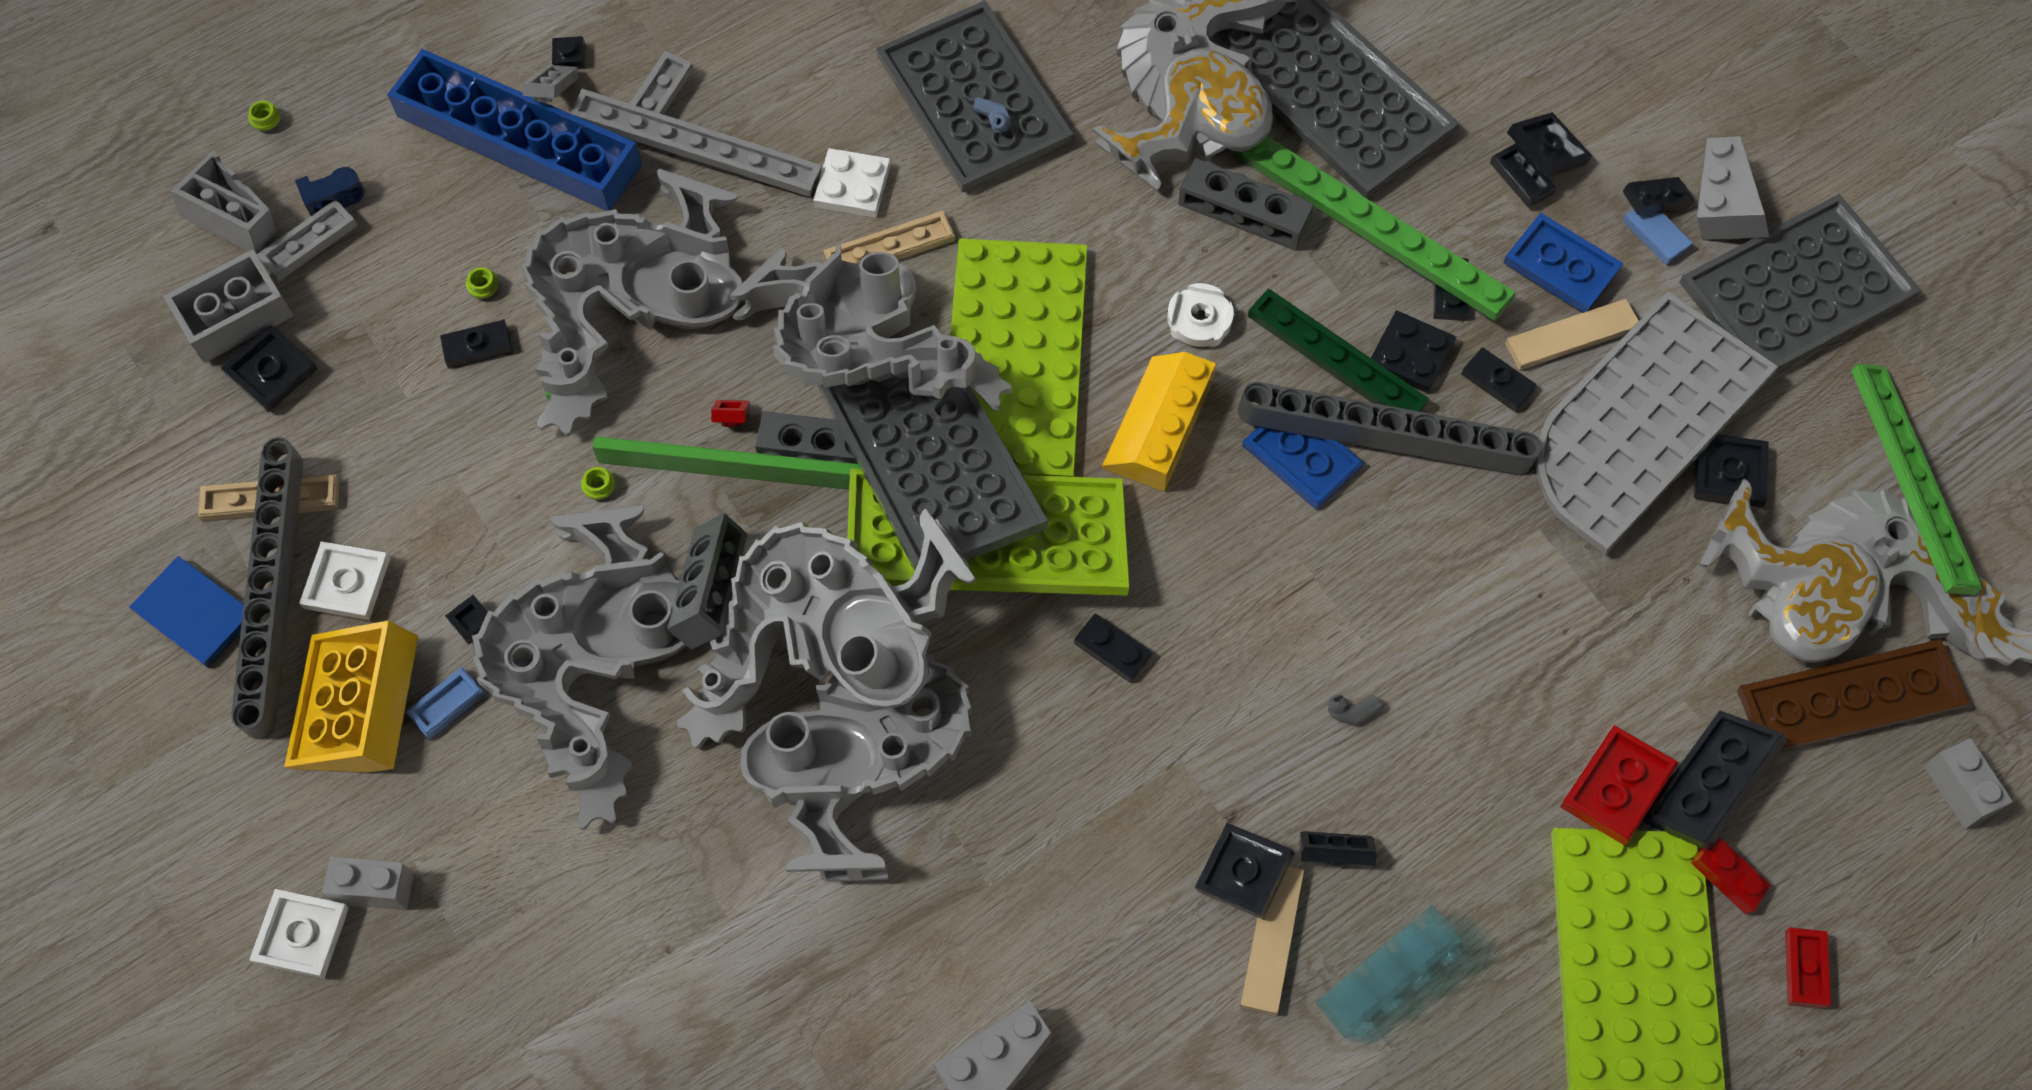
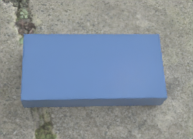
M1633 209L1623 218V222L1665 265H1668L1690 250L1693 244L1663 212L1637 215Z
M460 667L405 712L430 740L486 694L464 668Z

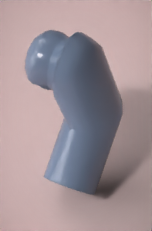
M981 97L975 99L973 112L988 116L994 131L1003 133L1009 129L1011 119L1005 105Z

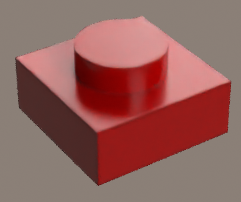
M716 400L711 409L712 422L721 423L724 427L740 426L741 423L746 422L750 414V401Z

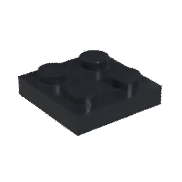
M1553 112L1514 123L1507 131V134L1514 140L1515 145L1532 160L1537 170L1547 178L1585 166L1593 157Z
M1396 310L1371 359L1413 388L1428 394L1457 336Z
M270 325L223 365L221 370L266 412H269L318 368L309 357Z
M1718 434L1695 459L1694 498L1729 503L1734 492L1738 490L1742 480L1745 479L1752 488L1749 500L1750 506L1763 508L1767 502L1769 441Z
M1226 823L1195 888L1199 893L1263 920L1295 854L1288 847Z

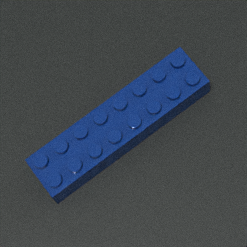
M424 49L420 50L387 94L398 118L606 211L612 209L642 165L636 142L545 102L533 101V97L523 96V93Z

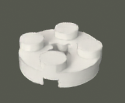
M1204 283L1189 285L1187 290L1181 293L1178 291L1170 300L1167 320L1171 329V335L1174 339L1191 346H1218L1232 327L1234 309L1231 301L1229 304L1228 300L1224 297V292L1219 288ZM1199 310H1203L1208 318L1197 320L1192 314H1197Z

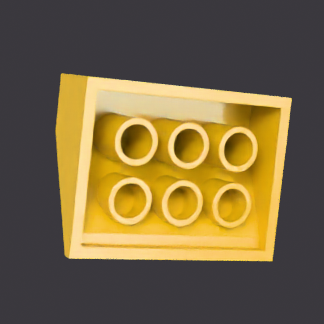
M391 621L311 635L284 767L294 770L364 773L394 769L418 635Z

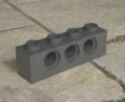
M1198 158L1194 159L1180 186L1178 205L1294 251H1296L1311 221L1314 203L1308 202L1301 196L1290 195L1277 190V188L1270 184L1259 183L1247 178L1244 174L1231 172L1218 167L1213 162L1203 161Z
M763 411L755 445L758 454L858 464L835 419ZM792 441H799V442H800V443H799L798 445H796V446H788V445H787L789 442H792ZM824 445H832V446H833V447H832L831 449H829V450H821V449H820V448H821L822 446H824Z
M726 513L694 528L667 629L691 650L722 635L729 611V602L733 595L731 578L736 577L739 557L743 555L747 533Z

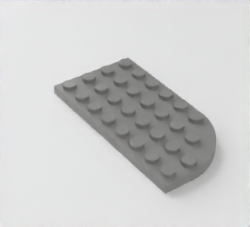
M1667 291L1547 417L1539 438L1542 443V450L1536 460V471L1541 491L1549 507L1564 525L1606 555L1776 373L1778 366Z

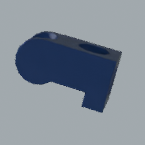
M350 167L338 168L331 175L310 182L308 176L295 180L304 205L311 216L335 199L344 208H347L359 202L365 193L357 173Z

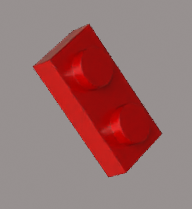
M1720 837L1710 851L1700 848L1691 862L1744 914L1755 911L1771 886Z
M1789 927L1785 930L1788 1005L1826 1009L1831 1006L1828 931Z

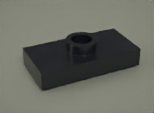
M1515 144L1491 157L1490 164L1528 208L1554 194L1556 189L1554 184L1537 170L1532 160Z
M504 319L440 335L444 359L448 368L513 352L507 324Z
M1483 347L1468 362L1461 373L1462 376L1514 412L1519 409L1537 385Z
M1310 831L1300 832L1299 847L1301 861L1327 862L1333 866H1343L1346 864L1375 866L1377 854L1372 836Z

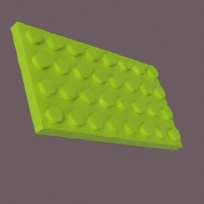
M959 238L950 336L968 340L975 348V352L980 353L986 362L998 367V376L1012 386V393L1000 395V410L995 411L973 388L971 389L1021 475L1074 477L1087 245Z
M850 469L847 539H851L857 544L856 550L873 562L871 566L882 574L890 585H903L912 578L915 571L862 470ZM1022 475L1048 520V529L967 560L970 564L968 568L977 580L967 584L956 578L949 589L1128 596L1129 575L1123 479Z
M1554 828L1551 831L1568 1090H1725L1706 878L1691 864L1701 847L1672 836L1666 831L1636 830L1628 844L1624 846L1597 829Z

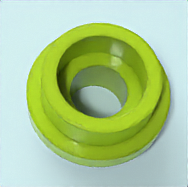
M265 100L253 103L248 111L249 123L254 129L259 131H267L274 128L281 118L278 108Z
M485 267L473 269L466 279L468 293L477 299L491 297L499 287L497 275ZM487 283L486 285L479 287L480 284Z
M592 467L584 473L581 479V488L588 498L602 500L610 496L614 491L615 479L609 470L602 467ZM604 482V485L601 487L593 488L595 483Z

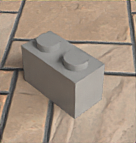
M1971 738L1938 753L1924 765V768L1964 829L1996 815L2013 802Z
M330 856L322 893L331 901L346 905L407 910L414 874L403 863Z

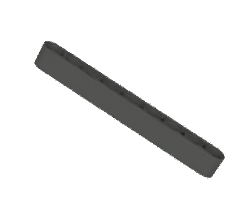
M1252 382L1244 388L1238 407L1240 419L1249 425L1516 475L1528 473L1542 450L1540 439L1526 431L1262 382ZM1317 414L1324 415L1326 418L1320 417Z
M282 437L271 438L263 445L261 451L231 713L234 725L253 739L267 737L274 730L276 724L303 470L301 455L287 439ZM287 454L283 460L278 461L282 455ZM281 485H284V487L279 492L274 493L276 488H278ZM280 517L277 523L270 525L273 519ZM277 548V551L274 555H272L271 557H267V554L271 550ZM274 580L270 588L263 590L266 583ZM270 613L269 618L265 622L259 623L262 616ZM267 646L266 651L262 655L256 657L257 651L260 648ZM263 679L262 685L252 691L255 682ZM259 713L257 721L248 725L251 716Z

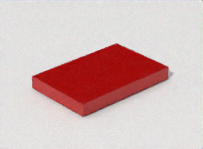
M1613 725L1563 800L1560 808L1626 846L1679 762Z

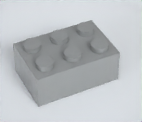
M253 249L163 296L189 343L204 363L261 334L270 325L274 327L294 316Z

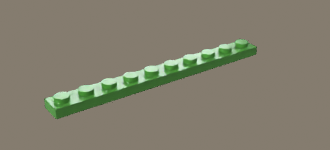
M1266 136L1261 143L1243 152L1234 151V156L1295 195L1314 203V207L1490 319L1495 321L1514 300L1515 291L1270 137Z

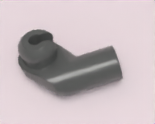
M1339 694L1332 696L1328 701V712L1335 720L1353 725L1360 724L1382 710L1380 701L1374 695L1358 704L1348 702L1346 698H1343V695Z

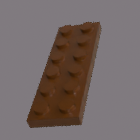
M1941 639L1741 685L1737 690L1749 721L1785 735L1787 742L1779 752L1965 709L1970 704Z

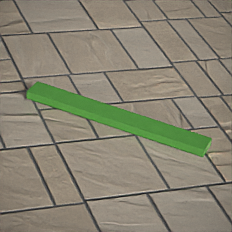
M1858 363L1851 372L1945 593L1976 595L1982 589V586L1886 367Z
M598 436L594 438L592 446L598 463L846 490H849L850 469H861L858 464Z

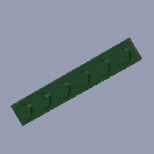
M1268 288L1249 309L1247 317L1370 402L1421 412L1429 401L1427 396Z

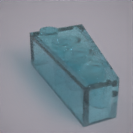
M1431 905L1315 1002L1346 1040L1352 1036L1359 1040L1374 1027L1371 1021L1382 1012L1386 1016L1392 1013L1404 1002L1400 998L1411 988L1415 992L1433 978L1430 974L1441 964L1447 967L1462 954L1460 949L1463 948V940L1436 908Z

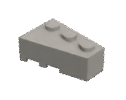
M1741 136L1707 138L1697 212V221L1702 240L1770 238L1765 213Z
M214 150L171 190L180 217L247 251L253 249L256 255L278 235L270 209L248 186H244L231 168H227L222 163Z
M1029 1001L933 1064L935 1073L946 1090H1012L1050 1044L1051 1031L1032 1002Z

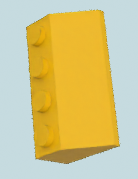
M1187 352L1153 356L1104 460L1102 469L1165 492L1213 384L1216 363Z

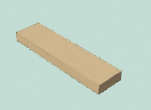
M943 210L840 244L842 261L859 264L863 257L874 252L890 253L896 256L899 261L955 242V235ZM836 246L823 250L825 260L833 253H836Z
M1623 299L1509 337L1505 345L1520 371L1624 336L1639 320L1627 299Z
M336 474L302 477L298 513L338 510L339 478ZM258 481L200 486L198 517L202 522L254 517ZM281 485L278 488H276L274 493L279 492L284 487V485Z
M1288 867L1264 919L1262 920L1258 917L1256 919L1240 1008L1273 1016L1278 1014L1304 873L1302 869Z

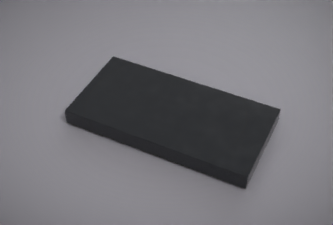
M1719 710L1661 790L1644 817L1645 824L1658 830L1666 831L1672 836L1710 851L1787 742L1785 735Z

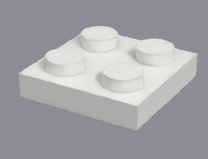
M828 148L813 200L814 208L876 218L890 169V158Z
M321 541L299 602L300 606L306 610L370 621L390 561L389 555L385 552Z
M275 889L249 961L262 966L325 979L349 907L344 903Z

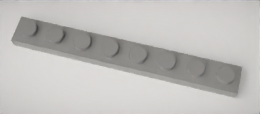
M583 88L570 113L627 139L811 197L821 173L820 164Z

